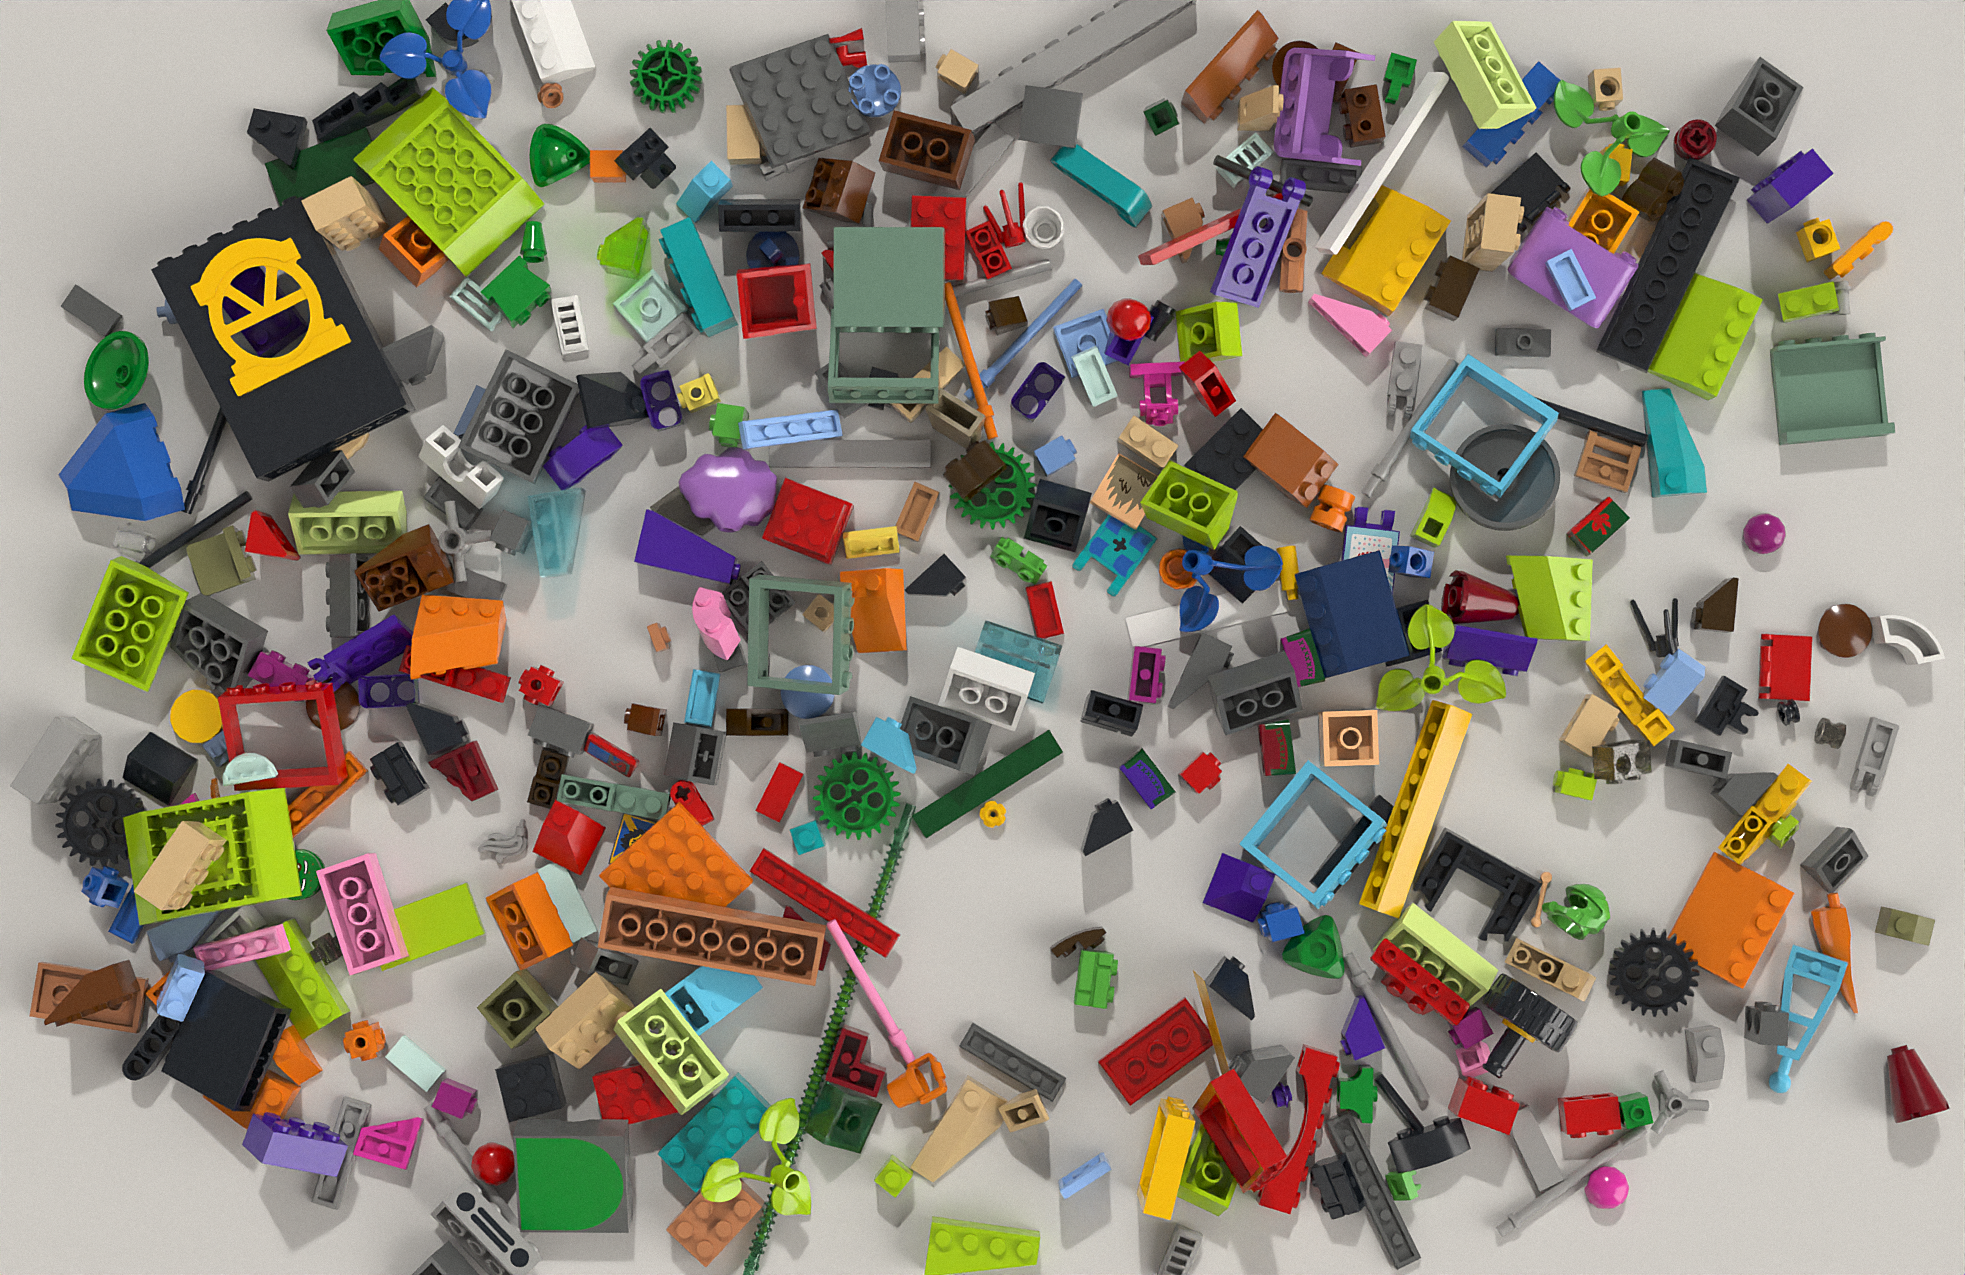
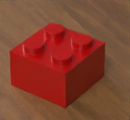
M1467 1076L1466 1080L1458 1078L1448 1109L1457 1117L1510 1135L1520 1103L1513 1099L1514 1094L1509 1093L1508 1090L1493 1085L1492 1090L1488 1089V1085L1484 1084L1483 1081Z

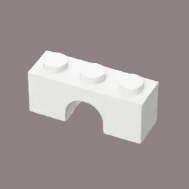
M442 425L425 439L418 457L478 509H481L498 493L504 477L484 460L477 466L471 465L462 455L461 448H458L461 440Z

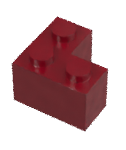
M844 1024L825 1080L876 1098L886 1067L861 1059L870 1033Z

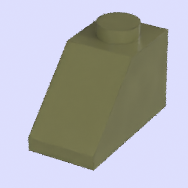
M1881 906L1875 933L1929 946L1935 920Z

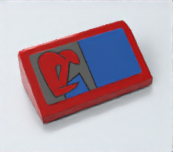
M597 734L589 735L584 751L630 778L640 763L639 759Z

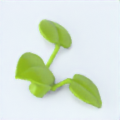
M1424 605L1412 616L1409 623L1408 636L1415 648L1426 649L1430 647L1429 667L1424 670L1422 679L1419 677L1414 679L1410 671L1402 668H1395L1386 672L1379 684L1376 707L1386 711H1402L1414 708L1421 703L1425 692L1429 694L1439 693L1443 685L1448 686L1450 682L1459 677L1462 678L1458 682V691L1462 698L1471 703L1480 704L1496 699H1504L1506 697V687L1496 667L1484 660H1471L1466 664L1465 673L1457 672L1445 678L1443 669L1435 666V647H1445L1452 641L1455 632L1454 625L1445 613L1432 605Z
M785 1098L771 1105L763 1114L759 1124L760 1138L767 1142L772 1141L771 1146L782 1164L775 1166L771 1170L770 1177L739 1172V1165L733 1159H719L710 1166L702 1183L701 1195L705 1199L712 1202H725L733 1199L742 1188L739 1178L744 1177L776 1185L771 1195V1204L777 1213L787 1216L811 1214V1192L808 1179L804 1173L789 1167L790 1161L786 1160L777 1145V1142L779 1144L790 1142L798 1132L800 1119L795 1099Z

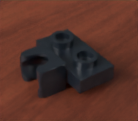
M651 127L614 160L633 181L640 175L651 189H655L676 169V165L664 153L669 146Z
M1721 676L1694 722L1717 736H1721L1726 727L1738 734L1745 735L1748 733V728L1742 724L1741 717L1744 714L1746 716H1758L1759 712L1745 702H1741L1748 689L1726 676Z

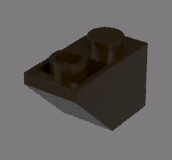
M1019 296L988 302L985 318L989 329H995L997 336L1027 326L1028 320Z

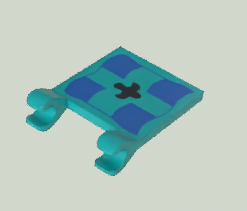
M1108 515L1076 558L1072 567L1077 571H1081L1091 557L1117 575L1107 589L1108 594L1115 597L1158 538L1140 525L1135 530L1113 516Z

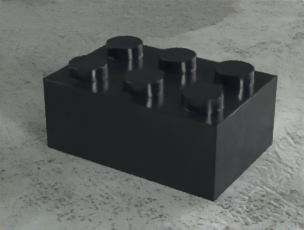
M1240 408L1183 467L1236 490L1256 470L1243 456L1263 429Z

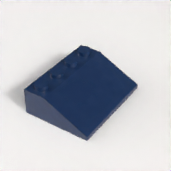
M1380 550L1295 574L1309 628L1325 678L1409 656Z

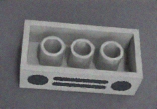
M467 1179L430 1214L488 1275H526L542 1259L539 1255V1249L520 1235V1230L514 1223L505 1220L501 1215V1210L495 1203L488 1202L482 1196V1190L477 1184L469 1182Z

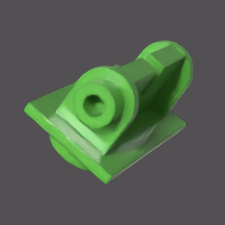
M1002 537L990 557L999 566L1009 568L1017 573L1023 581L1036 585L1048 566L1043 563L1045 560L1030 551L1027 552L1024 558L1021 557L1020 553L1024 547L1010 538L1005 539Z

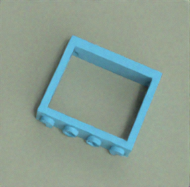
M1468 354L1411 429L1410 438L1417 448L1423 451L1429 450L1435 454L1434 457L1438 462L1445 466L1450 464L1457 469V473L1462 478L1468 481L1474 480L1480 484L1479 487L1490 496L1495 494L1500 498L1555 425L1559 413ZM1467 376L1542 424L1500 482L1425 433Z
M1308 760L1239 845L1319 909L1321 905L1325 906L1328 901L1333 899L1335 895L1333 891L1339 884L1344 885L1352 875L1350 870L1356 863L1361 864L1369 855L1367 849L1373 842L1378 843L1382 839V836L1387 831L1385 829L1387 824L1385 820ZM1316 777L1372 823L1313 894L1257 848Z

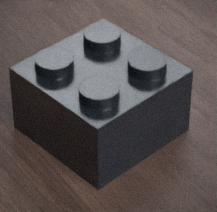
M554 1052L507 1063L495 1069L508 1122L562 1109L567 1104Z

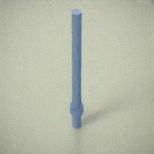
M1074 279L987 370H982L979 375L983 388L990 387L995 381L994 377L1083 286L1077 279ZM972 386L964 393L965 397L970 401L975 398Z

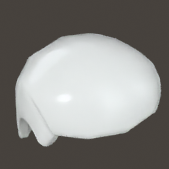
M1037 206L1028 212L1023 221V229L1026 239L1031 245L1039 249H1050L1060 243L1064 234V223L1061 215L1049 206Z

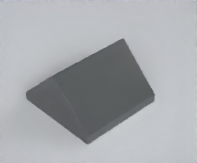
M1836 827L1800 866L1828 893H1833L1869 856L1851 828Z

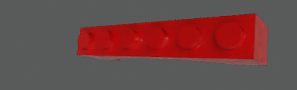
M1303 1044L1296 1066V1071L1302 1075L1305 1091V1106L1301 1128L1291 1151L1282 1163L1283 1168L1277 1171L1278 1174L1272 1177L1267 1186L1259 1190L1256 1201L1261 1206L1291 1214L1292 1208L1296 1209L1300 1200V1192H1297L1300 1181L1305 1182L1308 1174V1166H1305L1308 1155H1313L1316 1147V1140H1313L1316 1129L1320 1130L1324 1120V1114H1321L1324 1103H1329L1332 1094V1088L1329 1087L1331 1078H1336L1340 1067V1062L1337 1061L1338 1057L1334 1053Z

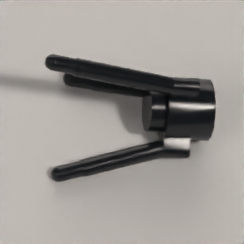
M1674 598L1672 600V633L1669 611L1664 609L1665 634L1656 635V641H1654L1636 601L1632 599L1630 603L1648 641L1649 650L1656 651L1657 658L1666 657L1669 653L1673 655L1679 646L1678 599Z

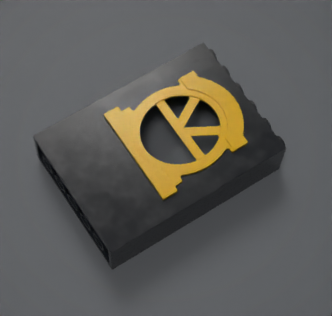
M297 196L289 197L282 202V206L274 210L272 208L262 210L257 214L258 218L249 222L247 220L240 221L232 226L233 230L225 234L222 232L213 234L207 238L208 242L200 246L197 244L188 246L182 250V255L175 258L166 257L157 262V267L151 269L255 477L267 482L416 410L402 381L382 349L384 346L333 244L316 231L302 203V200L305 199L302 196L299 198ZM256 266L266 267L264 307L230 285L231 281L239 273ZM282 270L292 276L301 288L276 301L277 272ZM225 296L229 297L252 313L226 325L222 315L223 298ZM308 299L310 308L309 328L303 341L292 352L277 358H262L246 352L231 338V335Z

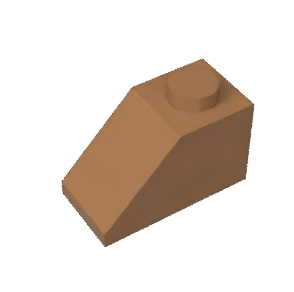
M1192 197L1164 209L1161 217L1173 240L1201 227L1205 214L1200 203L1195 204ZM1193 247L1178 254L1182 264L1188 261Z

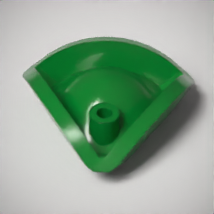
M552 124L538 126L532 136L529 153L530 169L535 184L539 187L548 186L585 167L590 163V150L577 137Z
M1323 915L1303 926L1304 934L1290 938L1282 952V957L1287 964L1305 973L1324 978L1340 979L1344 975V956L1340 935L1334 919L1331 916Z

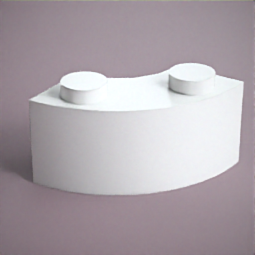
M1897 615L1869 618L1872 624L1874 643L1887 644L1896 648L1903 655L1907 665L1945 659L1943 650L1935 636L1917 621Z

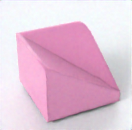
M1480 1041L1466 1050L1462 1047L1455 1050L1463 1076L1474 1078L1488 1072L1482 1066L1484 1063L1486 1064L1490 1054L1486 1043Z

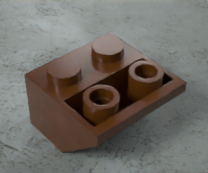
M818 158L802 208L842 222L859 224L875 172L854 161Z

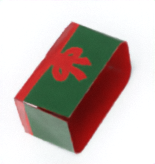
M1607 497L1566 534L1582 553L1588 556L1591 554L1590 552L1593 553L1623 526L1630 517L1610 497Z

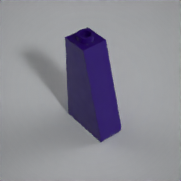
M646 509L634 562L732 585L733 579L738 580L741 564H737L738 559L658 513Z

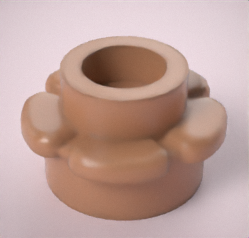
M557 83L544 84L537 94L539 102L543 103L547 108L560 106L563 102L562 87Z

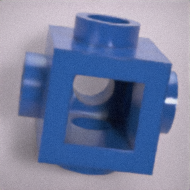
M104 866L103 869L92 867L89 874L83 880L81 892L90 898L88 902L98 907H105L107 905L119 908L129 883L120 877V872L108 866Z

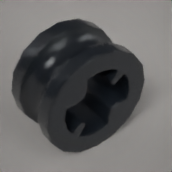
M1789 699L1787 703H1778V714L1785 726L1789 725L1790 721L1794 723L1800 721L1799 709L1794 699Z

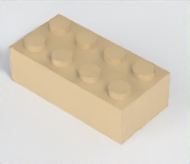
M352 176L302 200L316 231L342 251L356 249L361 245V241L369 237L370 239L378 238L385 233V229L390 227L376 198Z
M1488 193L1469 212L1462 252L1463 261L1480 268V270L1493 272L1514 253V250H1518L1520 234H1517L1518 223L1522 222L1524 207L1520 206V197Z

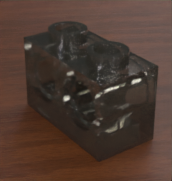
M1628 739L1592 746L1594 779L1606 780V784L1623 783L1622 779L1628 781L1640 780L1641 775L1652 773L1650 740Z

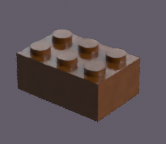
M894 110L879 157V163L883 171L960 190L975 138L971 129Z

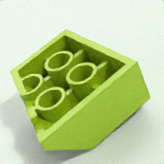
M1507 555V564L1511 565L1514 579H1511L1513 589H1517L1520 601L1518 610L1525 637L1558 641H1590L1593 559Z

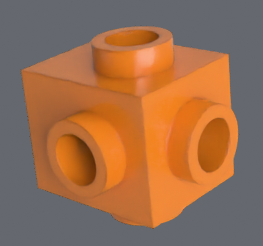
M368 1020L352 1024L353 1029L345 1032L346 1037L343 1039L344 1048L347 1053H350L351 1059L360 1057L361 1061L370 1060L377 1057L376 1052L385 1048V1033L380 1028L379 1022L369 1024ZM361 1038L366 1042L364 1047L362 1046Z

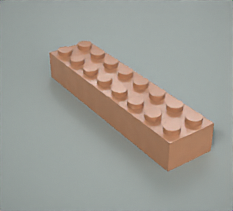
M611 887L606 894L598 948L815 986L826 925Z

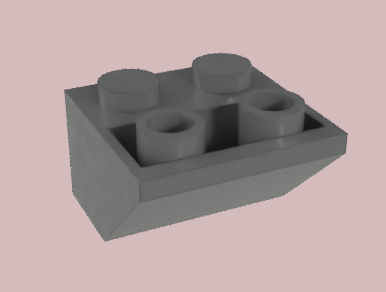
M673 722L664 776L702 784L718 785L726 731Z

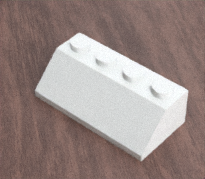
M512 0L540 79L544 84L558 83L596 69L571 0Z

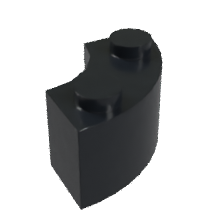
M1448 1116L1438 1117L1433 1120V1124L1413 1131L1412 1128L1400 1130L1396 1133L1397 1137L1388 1142L1398 1173L1432 1166L1471 1149L1461 1118L1449 1119Z

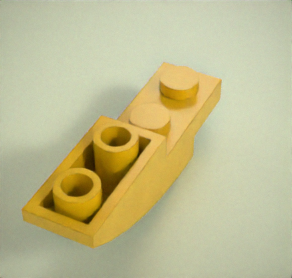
M1787 764L1758 802L1746 811L1719 845L1718 849L1741 865L1773 833L1771 829L1781 818L1785 819L1797 805L1796 801L1812 780L1790 764Z

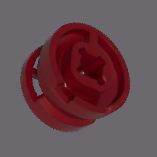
M1695 119L1687 122L1674 136L1673 145L1678 156L1688 161L1689 157L1695 160L1704 158L1716 145L1717 136L1715 129L1704 120Z

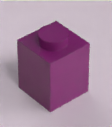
M1477 1007L1467 1011L1458 1025L1453 1026L1447 1022L1451 1028L1447 1032L1455 1046L1460 1044L1465 1050L1494 1034L1482 1011Z
M446 1078L441 1082L432 1107L463 1119L468 1113L472 1114L477 1105L478 1099L475 1098L477 1090Z

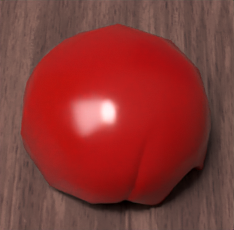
M1123 298L1114 302L1109 308L1106 322L1112 334L1121 339L1133 341L1143 337L1149 330L1151 315L1143 303L1131 298Z
M494 1142L479 1147L472 1157L471 1164L475 1177L488 1185L498 1186L508 1182L515 1173L513 1151L504 1145Z

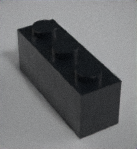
M720 199L718 203L719 232L801 231L800 199Z

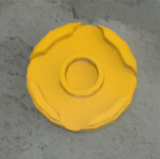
M190 690L180 695L175 700L170 713V722L177 735L190 743H205L218 735L221 729H223L218 697L207 690Z

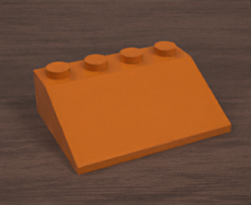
M1713 852L1667 938L1676 933V943H1680L1683 940L1687 943L1684 951L1693 949L1694 953L1689 959H1697L1698 967L1735 987L1743 989L1795 893Z

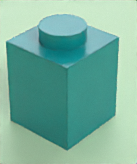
M817 819L790 829L798 855L826 845Z

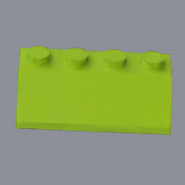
M291 919L282 923L291 950L256 959L255 961L280 1003L292 1009L289 1018L304 1040L350 1012V1009L296 919Z

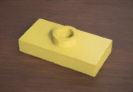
M896 526L843 532L846 559L900 552Z

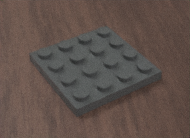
M829 34L731 66L729 69L772 169L869 135L871 132L864 115L859 112L851 101L853 99L855 104H859L853 89H851V93L849 92V80L833 44H829Z

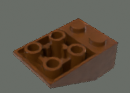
M429 524L403 534L355 570L356 576L378 612L454 583L452 563L446 552L440 548L439 540Z
M130 960L115 963L86 974L45 1019L44 1024L48 1025L55 1022L56 1027L133 999L132 993L141 989Z

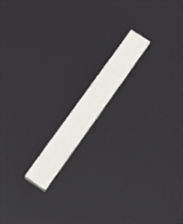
M1428 72L1316 244L1315 248L1320 253L1336 255L1447 85L1450 77L1445 72Z

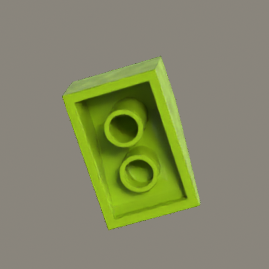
M1200 1122L1188 1149L1176 1197L1216 1216H1220L1229 1208L1237 1182Z

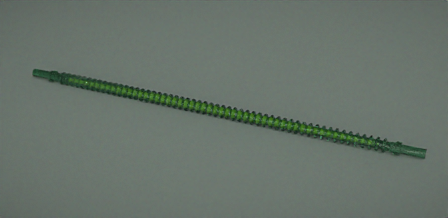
M909 803L905 805L898 828L895 827L893 832L894 840L892 843H889L891 849L886 851L888 857L883 859L886 862L885 866H881L883 872L878 874L880 880L876 881L878 887L873 888L875 895H871L873 901L868 903L870 909L865 911L876 919L881 918L879 912L884 910L882 904L886 903L884 897L889 895L887 889L892 887L889 883L894 881L892 874L897 873L895 866H899L897 860L902 858L900 852L904 851L902 846L909 836L908 829L916 809L915 805ZM855 940L857 947H854L853 951L860 963H865L864 956L868 955L866 949L869 947ZM850 966L849 970H845L847 976L842 978L844 984L839 986L842 990L837 993L839 999L834 1001L836 1003V1007H832L834 1013L829 1015L831 1022H827L829 1028L824 1030L826 1036L821 1038L824 1042L819 1045L821 1051L816 1053L818 1059H814L816 1065L811 1067L813 1074L808 1075L810 1082H806L808 1088L803 1090L805 1096L801 1097L803 1103L798 1105L800 1111H798L800 1119L798 1132L790 1142L785 1144L787 1148L783 1149L784 1157L790 1161V1168L796 1164L794 1157H798L796 1151L801 1149L799 1143L804 1141L802 1135L806 1134L804 1128L809 1126L807 1120L811 1119L809 1113L814 1112L812 1105L817 1104L814 1099L819 1097L817 1091L822 1089L820 1082H824L822 1076L827 1074L825 1068L829 1067L827 1062L832 1059L830 1053L835 1051L833 1045H837L836 1037H840L838 1030H842L840 1024L845 1022L843 1016L848 1014L845 1011L846 1008L850 1007L848 1001L853 999L851 993L855 992L854 985H858L856 976ZM776 1185L770 1186L769 1189L773 1192ZM772 1192L767 1194L769 1200L764 1202L766 1209H762L764 1215L759 1217L761 1223L757 1224L758 1231L754 1232L756 1238L751 1240L753 1246L749 1247L751 1252L748 1258L745 1259L743 1275H754L755 1271H758L760 1256L765 1253L763 1247H767L765 1241L770 1239L768 1232H772L770 1226L775 1224L773 1218L778 1216L771 1204Z

